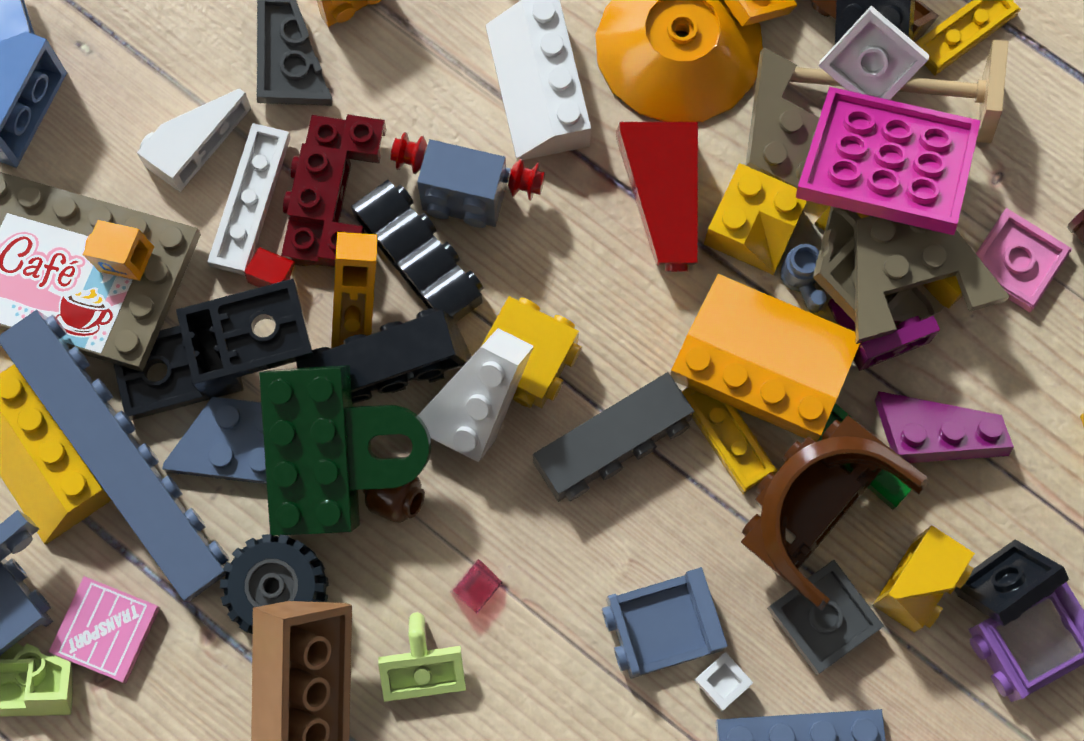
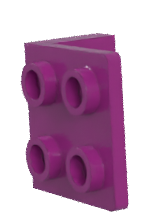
M830 299L828 306L836 323L855 332V322L833 299ZM919 316L909 318L897 325L894 333L860 343L854 357L858 370H864L929 344L940 331L934 316L921 320Z

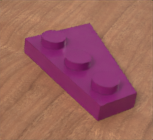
M878 391L875 404L889 446L909 463L1009 456L1014 448L1002 415Z

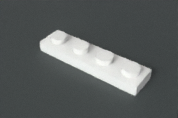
M252 123L207 261L210 267L245 275L244 271L253 258L291 139L288 131Z

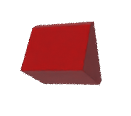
M260 247L255 252L244 274L249 284L256 287L267 286L289 280L295 261Z

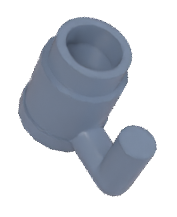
M800 244L790 250L785 261L782 263L780 270L781 280L789 289L801 292L806 307L810 312L818 313L827 299L825 292L816 290L814 285L816 280L813 278L819 250L811 244Z

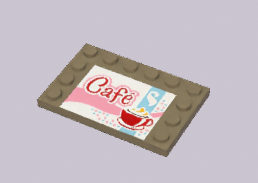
M0 172V330H8L37 309L47 317L53 314L67 332L62 338L70 349L76 346L83 355L143 372L201 234L196 227ZM97 220L140 229L154 245L153 252L140 281L99 272L82 255L85 250L86 240L93 232Z

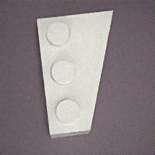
M498 328L419 413L418 416L425 423L430 438L479 462L497 438L534 346Z

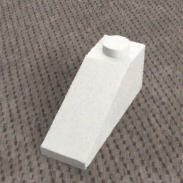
M241 89L234 90L161 124L155 132L146 135L137 152L145 168L181 192L251 109L246 93Z

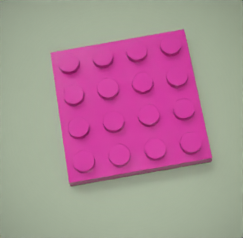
M829 86L798 184L796 198L954 235L958 225L981 120Z

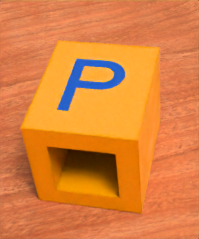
M97 220L93 232L86 240L85 250L82 255L99 272L140 281L153 252L154 245L140 229Z

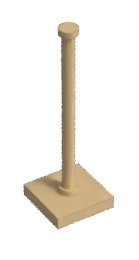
M992 41L982 80L978 79L977 83L911 77L898 92L974 98L975 103H980L978 120H981L976 142L992 143L1003 110L1009 41ZM796 67L789 81L842 86L823 69Z

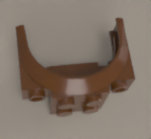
M849 415L842 422L835 420L827 428L821 441L815 442L808 436L802 444L796 441L787 450L782 458L785 462L775 475L770 472L756 488V492L759 495L755 498V501L762 509L761 516L756 514L742 530L745 537L741 543L771 568L782 580L789 583L821 611L831 600L817 589L798 569L882 470H885L918 495L928 486V477L912 466ZM850 464L853 471L849 474L839 465ZM786 531L796 538L792 543L786 541Z

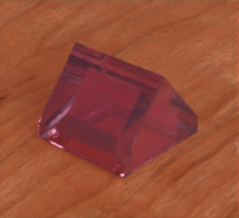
M478 559L473 562L450 592L478 614L503 582Z

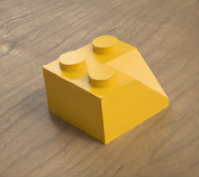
M739 163L708 227L704 245L774 275L807 200L796 198V187Z
M931 525L913 539L873 603V606L912 632L922 629L924 625L930 628L943 609L938 605L943 594L946 592L951 594L956 587L960 589L970 577L974 568L968 564L975 553Z

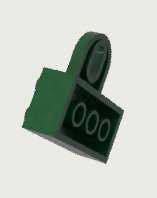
M350 365L273 369L259 372L269 526L272 536H280V534L302 535L352 532L360 525L358 490L403 486L414 480L426 467L431 454V438L425 423L411 410L397 405L352 407ZM403 434L409 437L412 442V452L407 457L379 458L371 450V441L378 435Z

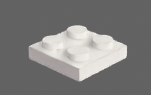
M870 6L821 59L818 66L847 91L890 100L928 61L929 54L873 6Z

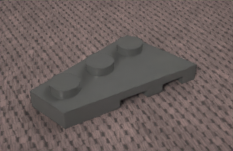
M257 0V103L332 106L333 99L322 76V69L318 58L315 57L309 40V33L297 1Z

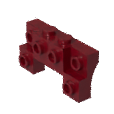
M347 114L346 120L311 115L306 143H302L300 155L294 156L291 164V178L294 179L292 192L286 191L283 200V213L287 214L289 221L281 256L295 261L294 265L298 266L320 265L335 267L337 232L365 234L363 226L339 223L351 169L350 159L380 164V144L382 136L386 135L387 130L385 120Z

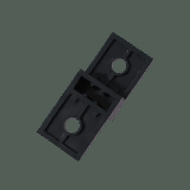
M289 279L176 309L179 326L160 330L143 372L114 363L113 365L124 413L132 421L210 400L212 397H221L243 391L241 376L312 358L314 354L294 279ZM263 319L273 320L276 324L274 332L267 337H259L254 334L255 325ZM157 363L167 365V374L162 380L154 382L148 380L147 373L152 365Z

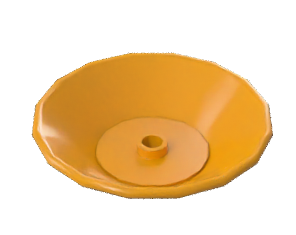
M612 0L604 10L595 35L597 64L612 93L638 114L663 122H703L732 109L754 86L757 78L760 51L763 49L761 25L755 23L742 27L739 21L733 17L731 10L724 0ZM682 30L688 35L679 37L675 32Z

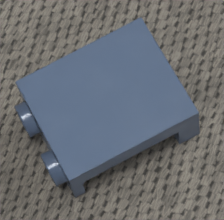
M13 558L9 561L3 559L0 562V656L39 625L47 627L53 622L47 614L51 606L38 590L35 589L32 592L23 582L28 576Z
M702 567L687 571L684 576L624 594L616 595L615 593L609 595L606 600L608 606L602 608L608 631L615 630L620 646L614 647L620 671L628 670L630 679L714 654L728 647Z

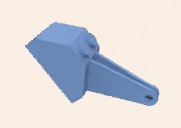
M0 0V162L14 168L18 167L67 74L47 39L35 35L24 0Z

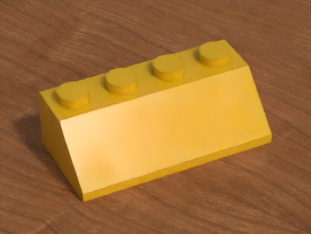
M14 364L1 372L0 477L24 514L30 517L39 528L37 534L43 543L47 545L112 500Z

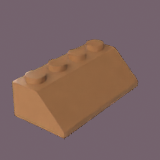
M285 601L253 608L251 741H349L352 641L351 604Z

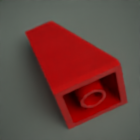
M619 122L616 130L617 144L656 265H665V272H688V265L698 263V122Z

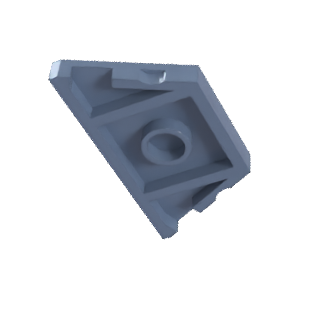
M212 397L164 461L162 469L168 473L267 484L261 402Z

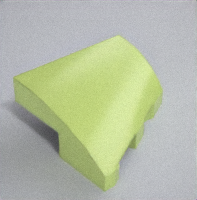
M16 643L0 656V717L71 715L73 696L71 662L56 655L46 656L40 652L39 648L28 643L25 646Z

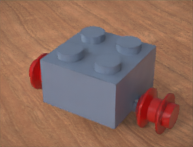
M407 132L403 133L401 139L395 138L391 149L390 159L396 162V170H400L404 164L411 165L413 174L420 171L417 184L422 210L427 211V214L438 219H448L450 216L463 219L466 224L477 228H484L486 225L496 227L507 183L512 197H515L519 190L527 192L528 199L531 201L534 194L540 195L542 192L545 172L539 171L540 163H537L533 169L524 167L523 159H520L512 166V169L506 168L505 156L429 139L427 145L424 136H421L417 142H411Z

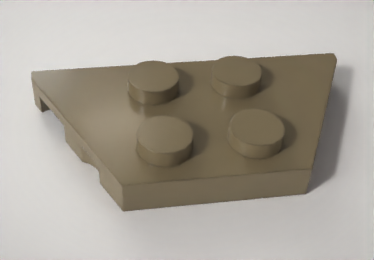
M831 206L813 278L855 322L854 224L861 218L856 212ZM924 285L885 295L895 326L915 316H919L920 319L932 316L944 308Z

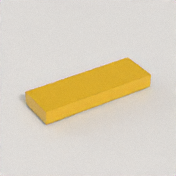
M972 0L915 42L929 54V59L924 65L936 76L1016 17L1021 10L1020 7L1013 0Z
M690 388L682 391L694 410L693 420L742 494L759 485L770 472L774 475L777 473V469L736 408Z

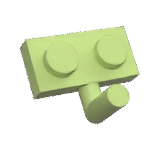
M418 612L411 614L408 632L411 653L378 658L384 702L466 691L461 646L427 650L425 617Z

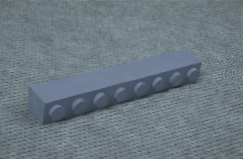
M36 309L0 335L1 346L183 601H191L226 575L227 572L223 568L225 563L229 561V557L216 540L210 544L201 532L206 526L193 508L186 511L178 500L183 494L169 475L165 478L160 475L155 468L159 460L146 443L141 446L137 443L131 434L136 428L122 410L119 413L114 411L108 402L113 396L99 378L95 381L91 379L85 370L90 366L85 356L76 346L72 349L68 347L62 338L67 334L62 324L53 314L47 317Z

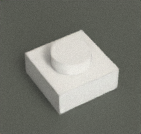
M726 652L694 680L721 712L753 684L751 679Z

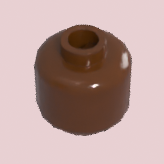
M418 476L400 487L362 490L365 494L366 507L370 512L396 523H401L408 518L415 517L420 511L425 498V491L422 489Z

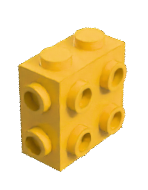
M508 296L482 345L499 328L534 346L513 400L528 408H531L534 404L542 409L547 399L554 401L564 382L559 377L565 365L572 367L580 354L582 346L577 344L579 331L574 329V323L565 317L555 315L552 318L540 312V307L529 299L521 297L517 300Z

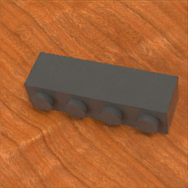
M669 372L535 452L533 454V463L558 502L565 497L572 501L590 489L588 483L600 476L603 480H607L623 469L621 463L630 457L635 456L638 460L657 448L655 442L668 435L670 439H673L685 432L690 427L688 422L691 421L694 410Z

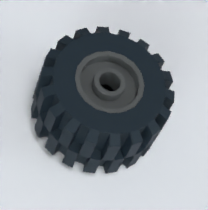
M266 534L262 535L261 539L256 540L252 538L246 541V547L243 549L237 548L232 553L234 559L231 563L226 562L223 568L227 572L225 579H220V588L224 589V596L221 597L223 606L229 610L227 615L233 622H237L240 625L239 628L253 634L254 607L285 601L327 602L328 599L326 587L329 586L328 577L325 576V567L322 561L305 544L281 534L280 536Z

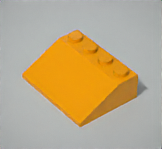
M717 274L671 369V377L681 385L805 439L809 436L817 442L829 419L860 343L856 344V333L850 329Z

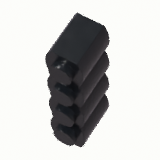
M386 180L351 205L354 217L363 226L367 234H377L378 247L402 275L410 288L423 301L428 309H443L454 318L455 322H458L483 303L480 291L484 288L481 282L471 270L465 273L457 265V262L460 260L457 252L447 241L441 244L433 235L437 230L425 213L418 215L410 207L414 202L407 190L402 185L395 187L389 180Z

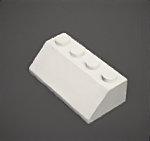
M520 0L486 24V31L516 160H526L590 147L591 125L560 0Z

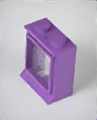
M1067 582L1058 587L1050 596L1043 598L1023 612L1018 619L1011 621L1005 626H1002L992 618H988L968 629L972 635L970 643L974 652L981 660L986 659L994 672L991 678L996 689L1003 697L1008 696L1011 702L1025 698L1084 664V610Z

